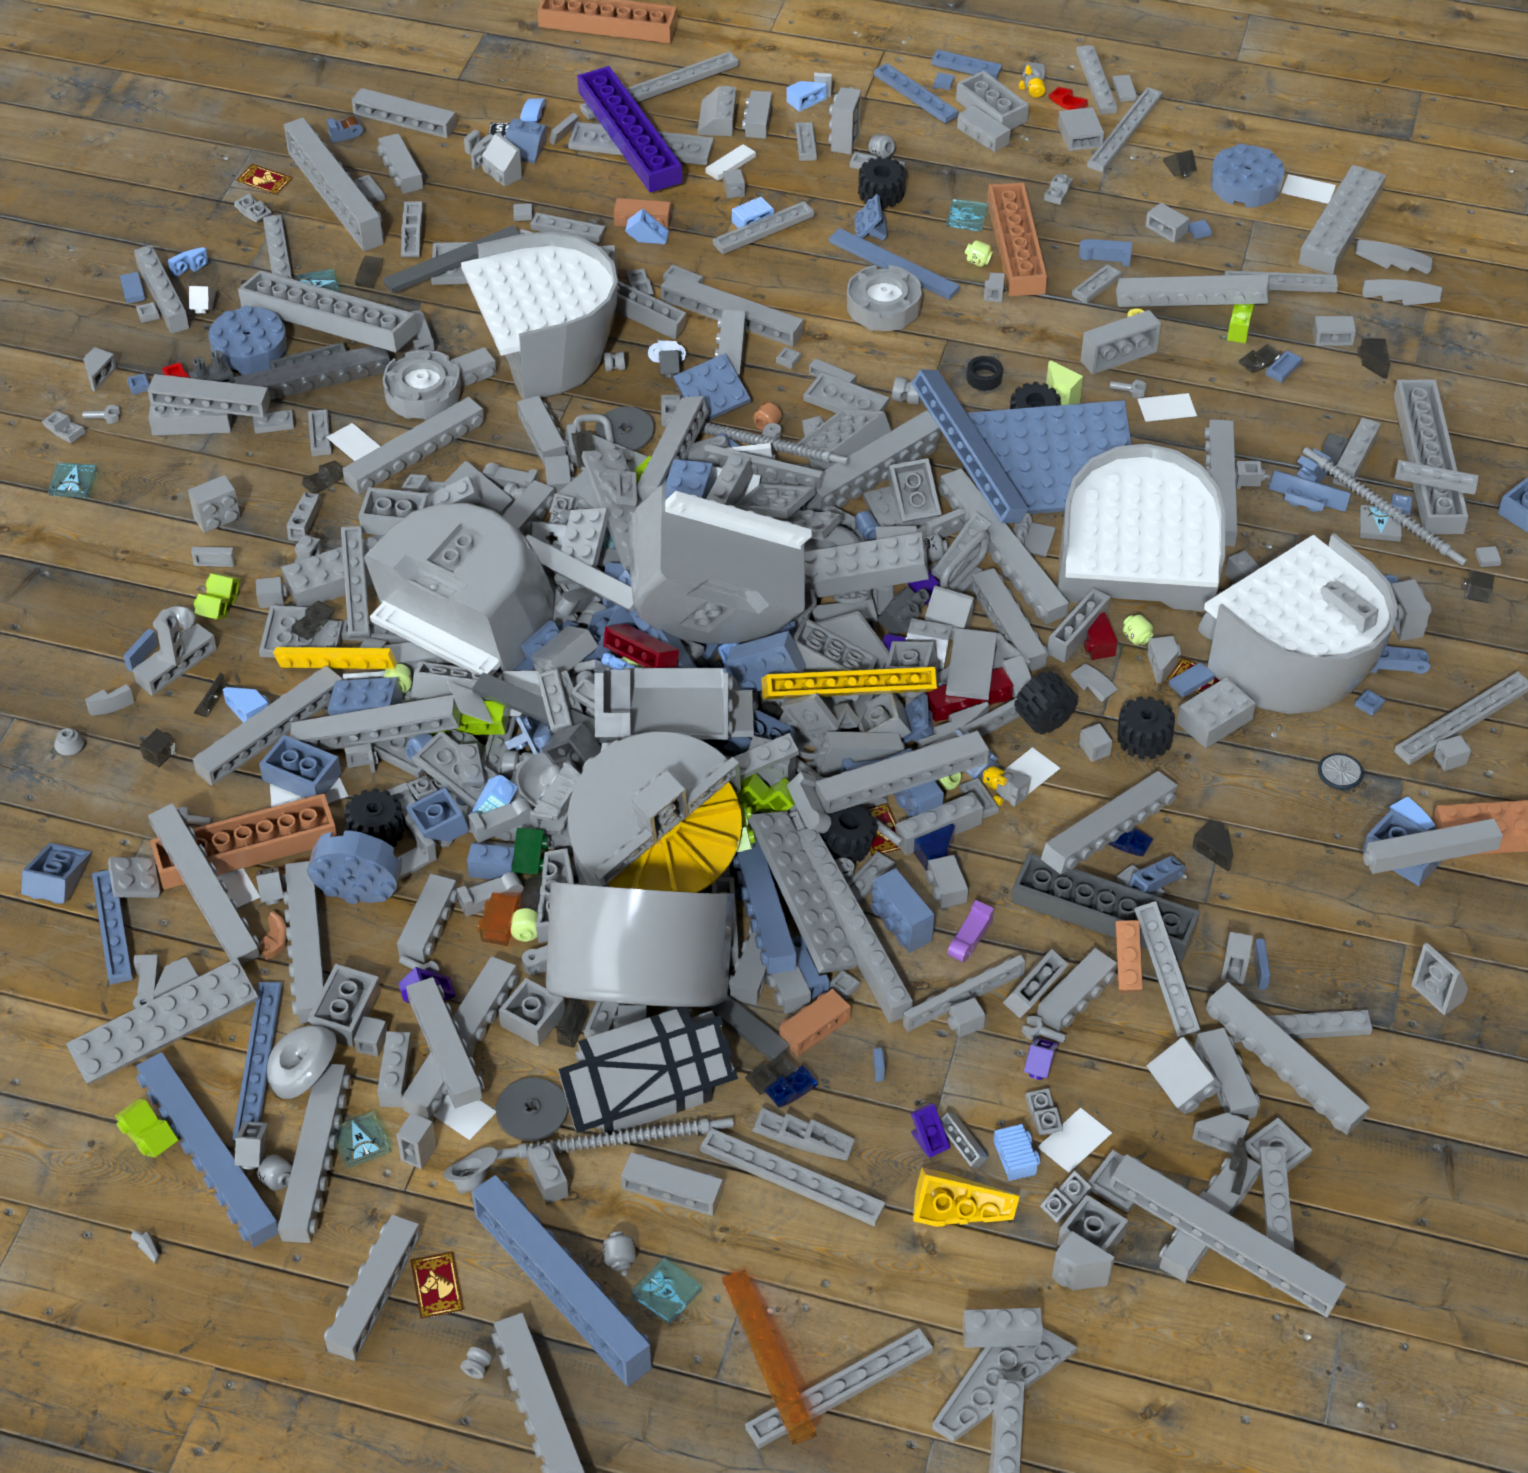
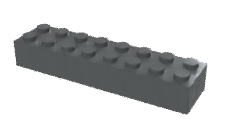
M1028 854L1013 885L1011 900L1012 903L1113 938H1116V921L1137 920L1134 908L1156 901L1175 958L1183 961L1189 948L1200 914L1198 910L1074 868L1059 874L1042 861L1041 857ZM1140 929V947L1147 949Z

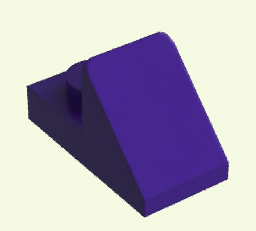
M929 1103L910 1112L916 1128L911 1133L927 1157L931 1158L950 1148L935 1104Z

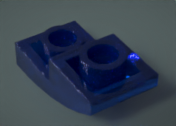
M1134 828L1132 832L1123 833L1115 842L1111 841L1108 845L1126 853L1143 857L1153 839Z
M802 1065L787 1078L781 1076L767 1087L764 1092L778 1108H781L810 1092L818 1086V1083Z

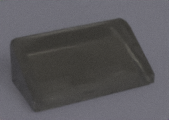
M220 673L213 681L194 710V714L203 717L209 716L223 694V689L226 688L223 673Z
M542 874L523 880L524 888L521 894L520 909L528 908L538 913L540 888L543 879Z
M570 998L556 1030L557 1042L560 1045L574 1048L589 1015L588 1008L580 999Z

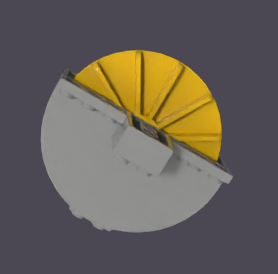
M649 732L630 736L620 741L616 739L612 744H606L601 749V753L596 757H591L584 763V767H582L583 772L575 784L569 802L568 829L576 863L590 886L698 893L709 885L712 886L716 883L715 881L724 873L733 860L741 838L742 817L736 796L741 790L739 763L734 757L728 760L709 744L688 735L673 732Z

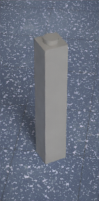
M1495 819L1483 820L1369 842L1366 852L1363 854L1365 865L1369 866L1372 874L1498 850L1503 835Z

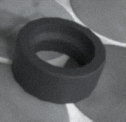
M978 356L971 359L968 363L966 379L971 387L977 390L988 391L997 388L1001 384L1003 366L996 358ZM988 370L993 372L994 375L985 377L977 375L975 372Z

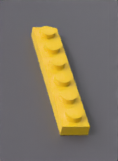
M276 647L273 652L280 668H323L327 666L329 668L395 669L397 665L391 648Z

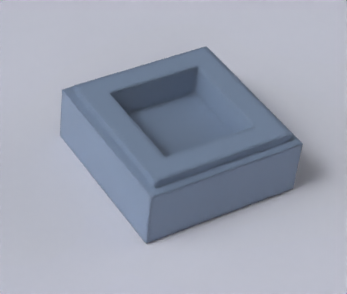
M938 72L933 87L950 90L955 75Z
M1205 220L1189 223L1188 230L1194 239L1211 236L1212 230Z
M145 373L127 378L132 395L148 391L150 384Z
M1393 493L1391 504H1393V508H1401L1402 514L1409 516L1413 497Z
M1367 689L1356 700L1355 706L1373 716L1385 704V699Z
M877 1048L873 1049L872 1060L875 1082L883 1081L885 1078L883 1050Z

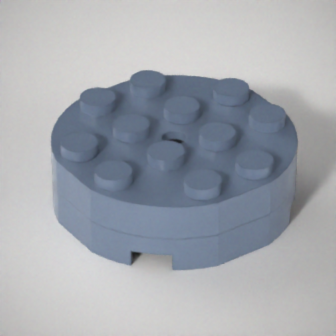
M1238 144L1237 146L1223 149L1216 155L1213 160L1210 185L1212 190L1227 203L1233 205L1234 201L1245 203V207H1258L1273 202L1279 196L1285 168L1283 162L1270 149Z
M243 306L237 310L226 311L213 322L209 329L208 337L211 352H214L216 357L215 351H221L223 353V360L226 361L229 368L238 370L240 375L270 369L269 361L279 359L283 353H287L286 331L281 319L276 313L264 308Z
M344 831L343 836L332 837V832H328L319 837L313 847L307 872L311 881L323 890L325 895L345 899L349 904H357L358 901L369 903L385 902L386 899L391 897L397 888L402 869V858L398 857L397 859L394 856V848L378 838L355 831Z

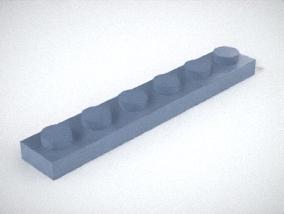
M888 63L874 70V76L942 122L947 123L958 117V110Z
M109 870L92 873L109 983L111 985L133 980L120 897H113Z

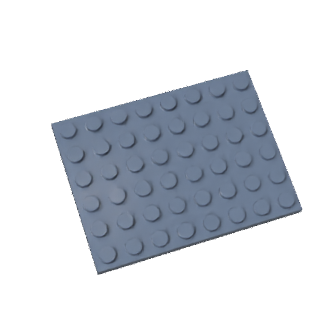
M1125 400L968 413V417L1029 508L1026 512L1029 514L1064 512L1072 479L1091 458L1117 446L1131 445Z

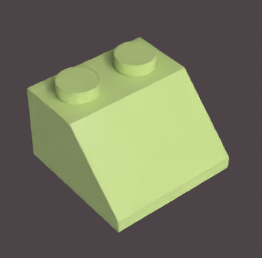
M1050 360L1048 362L1046 381L1048 388L1053 387L1056 389V394L1060 395L1061 405L1080 404L1083 376Z

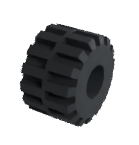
M882 156L877 157V159L870 158L868 162H864L859 169L858 194L861 201H864V204H866L869 199H872L877 194L880 196L882 209H887V206L894 207L896 203H900L902 198H904L906 171H904V166L899 165L897 160H891L890 157L882 158Z
M1033 382L1032 385L1025 383L1023 388L1017 387L1015 393H1012L1010 409L1061 405L1060 395L1056 394V389L1053 387L1049 389L1048 384L1043 383L1039 385L1038 382Z
M1048 671L1046 674H1039L1036 678H1032L1030 682L1025 684L1021 688V692L1017 694V700L1014 702L1016 712L1035 733L1045 734L1060 728L1071 718L1070 716L1075 712V707L1078 705V697L1056 672Z
M1141 696L1136 697V701L1129 700L1127 706L1123 705L1119 713L1117 740L1118 743H1121V749L1123 751L1128 749V755L1132 757L1135 754L1139 755L1138 759H1144V756L1155 759L1156 754L1159 756L1164 755L1166 750L1171 748L1173 742L1175 714L1172 712V708L1169 705H1164L1163 700L1159 699L1156 701L1154 697L1148 696V699H1143Z
M366 789L361 791V795H353L351 797L352 801H347L345 805L346 810H344L346 831L361 832L383 840L393 848L397 846V840L401 841L403 837L402 832H404L401 802H398V798L395 795L390 796V792L386 790L379 792V789H372L371 792H367Z
M863 804L827 814L831 819L830 828L827 832L819 834L833 859L847 858L855 864L857 860L861 862L868 855L877 831V821L875 817H871L872 812L869 809L865 810L863 808Z

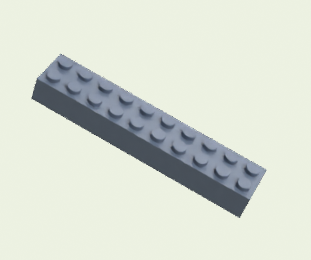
M494 1175L472 1191L475 1217L620 1380L629 1387L650 1371L652 1355L650 1353L651 1342L644 1333L640 1334L635 1329V1325L629 1316L621 1314L617 1303L612 1298L608 1299L603 1294V1289L597 1281H591L585 1268L581 1264L577 1265L572 1260L569 1250L566 1247L561 1248L557 1243L555 1235L550 1230L546 1231L542 1227L539 1217L535 1213L531 1215L527 1210L525 1202L520 1197L516 1198L512 1194L509 1184L504 1180L501 1181Z

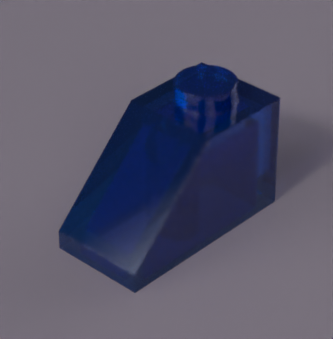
M953 823L914 839L913 853L925 870H928L929 860L949 855L955 834V825Z

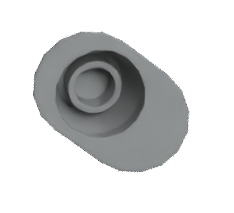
M492 1147L479 1149L461 1161L449 1166L444 1172V1177L454 1182L460 1194L474 1190L485 1182L487 1168L495 1162L498 1152Z

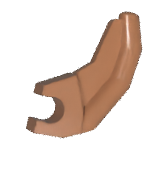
M275 911L270 912L268 917L270 927L268 935L259 942L261 946L259 947L260 951L269 949L263 952L265 960L278 955L286 944L287 926L284 918Z

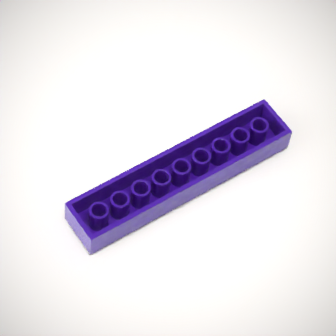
M610 66L577 75L578 93L649 193L682 183V165Z

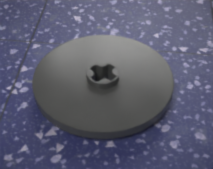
M619 407L604 414L611 422L615 444L632 451H638L651 440L654 433L653 421L645 411L635 407ZM597 422L596 436L606 440L604 426L602 423Z
M541 1078L522 1079L509 1085L500 1094L496 1104L497 1121L508 1135L523 1141L541 1140L557 1132L565 1122L568 1110L567 1100L562 1090L548 1080Z

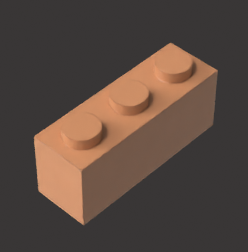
M616 199L614 226L626 227L628 219L641 209H644L666 229L669 228L671 202Z
M1139 920L1116 921L1118 993H1142Z
M831 989L826 994L823 993L818 996L816 1001L809 1006L802 1007L792 1018L785 1019L780 1025L779 1036L790 1044V1050L799 1057L848 1022L851 1015V1006Z

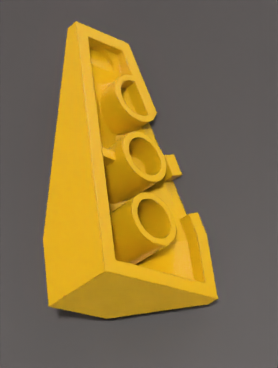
M921 1167L915 1190L913 1221L940 1227L946 1224L959 1223L961 1225L978 1221L1013 1220L1020 1196L952 1174Z

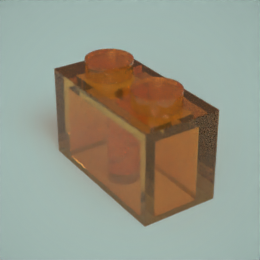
M492 892L490 900L486 901L484 905V917L479 919L477 931L480 932L482 942L508 946L511 937V920L514 912L520 909L518 897Z

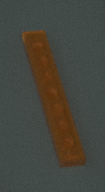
M746 1270L722 1277V1283L792 1445L817 1437L814 1425Z

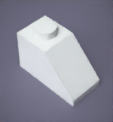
M189 286V309L195 310V314H206V311H212L216 289Z

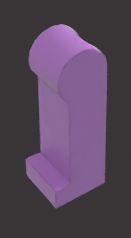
M975 900L970 914L950 944L948 956L963 963L970 957L993 922L994 908Z

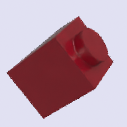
M1105 612L1100 613L1087 631V637L1084 640L1085 652L1089 653L1091 660L1116 656L1118 642Z

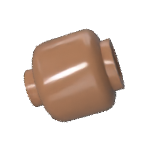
M763 403L753 415L754 424L762 431L769 423L778 424L782 419L779 407L773 403Z

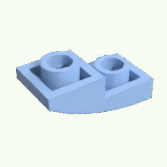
M545 98L528 99L522 109L520 120L536 123L542 117L541 109L546 105Z
M202 247L189 250L169 259L168 264L171 275L176 278L188 269L195 272L208 264L206 249Z
M1408 796L1390 806V810L1396 811L1427 831L1436 829V825L1431 818Z

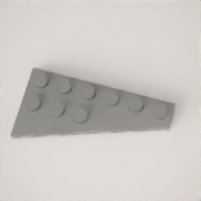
M1043 1328L1041 1346L985 1347L933 1422L932 1430L955 1442L993 1414L994 1389L998 1379L1025 1382V1390L1076 1353L1077 1347Z

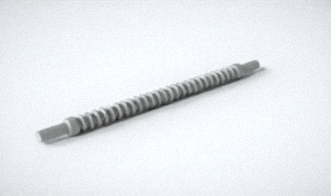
M705 421L699 433H706L712 436H717L723 432L734 441L738 440V442L752 445L770 443L771 450L785 451V453L799 455L800 457L804 456L805 458L809 457V459L825 463L835 462L843 465H849L850 458L835 455L832 451L815 449L814 447L810 448V446L791 443L790 441L786 442L781 439L777 440L776 438L772 439V437L753 434L747 431L744 432L743 430L739 431V429L721 427L720 425Z
M1304 448L1302 453L1316 462L1320 469H1325L1326 473L1330 472L1329 475H1334V479L1339 478V482L1343 481V485H1348V488H1352L1353 492L1357 491V495L1361 494V498L1366 497V501L1370 500V504H1375V508L1380 507V511L1384 510V514H1389L1390 518L1394 517V521L1398 520V524L1402 523V526L1407 527L1408 531L1412 530V534L1416 533V537L1421 536V540H1426V544L1430 543L1431 547L1435 546V550L1439 549L1440 554L1449 556L1461 566L1467 563L1468 560L1451 549L1452 546L1450 544H1444V540H1439L1438 536L1434 537V533L1430 534V530L1425 531V527L1421 528V524H1416V520L1411 521V517L1407 518V514H1402L1401 510L1397 511V507L1393 508V504H1388L1387 500L1383 501L1384 498H1379V494L1375 495L1374 491L1370 492V488H1365V485H1361L1360 481L1356 482V478L1352 479V475H1347L1346 471L1343 473L1342 468L1338 469V465L1334 466V463L1329 462V459L1325 456L1321 457L1310 448Z
M733 1118L712 1121L701 1119L700 1122L694 1120V1123L687 1121V1124L680 1122V1125L676 1123L673 1126L667 1124L666 1127L660 1125V1128L653 1126V1129L646 1127V1130L640 1128L639 1131H636L634 1128L632 1132H629L627 1129L625 1133H622L620 1130L618 1134L613 1131L611 1135L606 1132L604 1136L599 1133L597 1137L592 1134V1137L585 1135V1138L578 1136V1139L571 1137V1140L567 1138L564 1141L558 1139L557 1142L551 1140L549 1144L554 1154L556 1151H559L561 1154L563 1150L568 1153L570 1149L575 1152L577 1148L582 1151L584 1147L589 1150V1147L596 1149V1146L603 1148V1145L610 1147V1144H614V1146L617 1143L623 1145L624 1142L630 1144V1141L637 1143V1140L644 1142V1139L650 1142L651 1138L657 1141L658 1137L664 1140L665 1136H668L670 1139L672 1135H675V1138H677L679 1134L684 1137L686 1133L689 1136L692 1133L698 1135V1132L708 1134L711 1128L715 1130L732 1128L734 1123ZM538 1141L537 1145H533L531 1142L529 1146L523 1143L519 1144L518 1147L497 1150L498 1157L496 1160L513 1157L526 1159V1151L544 1144H540Z

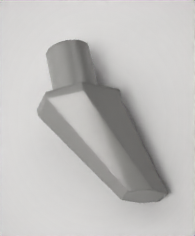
M135 1230L131 1234V1239L138 1242V1247L157 1264L160 1254L151 1234L148 1232L142 1234Z

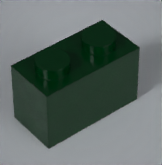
M517 828L511 872H515L517 875L541 877L544 864V849L548 850L549 836H546L544 830Z

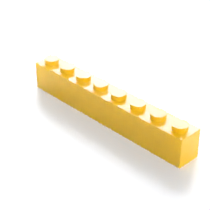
M935 667L767 674L761 678L763 700L798 698L815 693L819 697L930 692L937 688Z

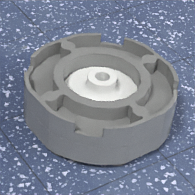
M873 265L862 269L852 276L847 285V311L854 321L863 325L868 330H902L918 318L921 311L922 291L921 283L915 275L894 265H889V269H876L877 266Z
M414 350L406 352L404 358L398 361L393 359L388 363L382 379L387 405L395 413L407 419L420 418L428 420L458 403L461 393L458 365L456 363L453 364L449 360L448 355L438 351Z

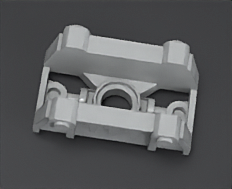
M563 763L560 772L555 773L551 783L544 788L541 797L537 800V806L533 812H530L531 823L535 829L544 830L546 833L562 835L565 831L570 798L575 784L581 775L570 764Z

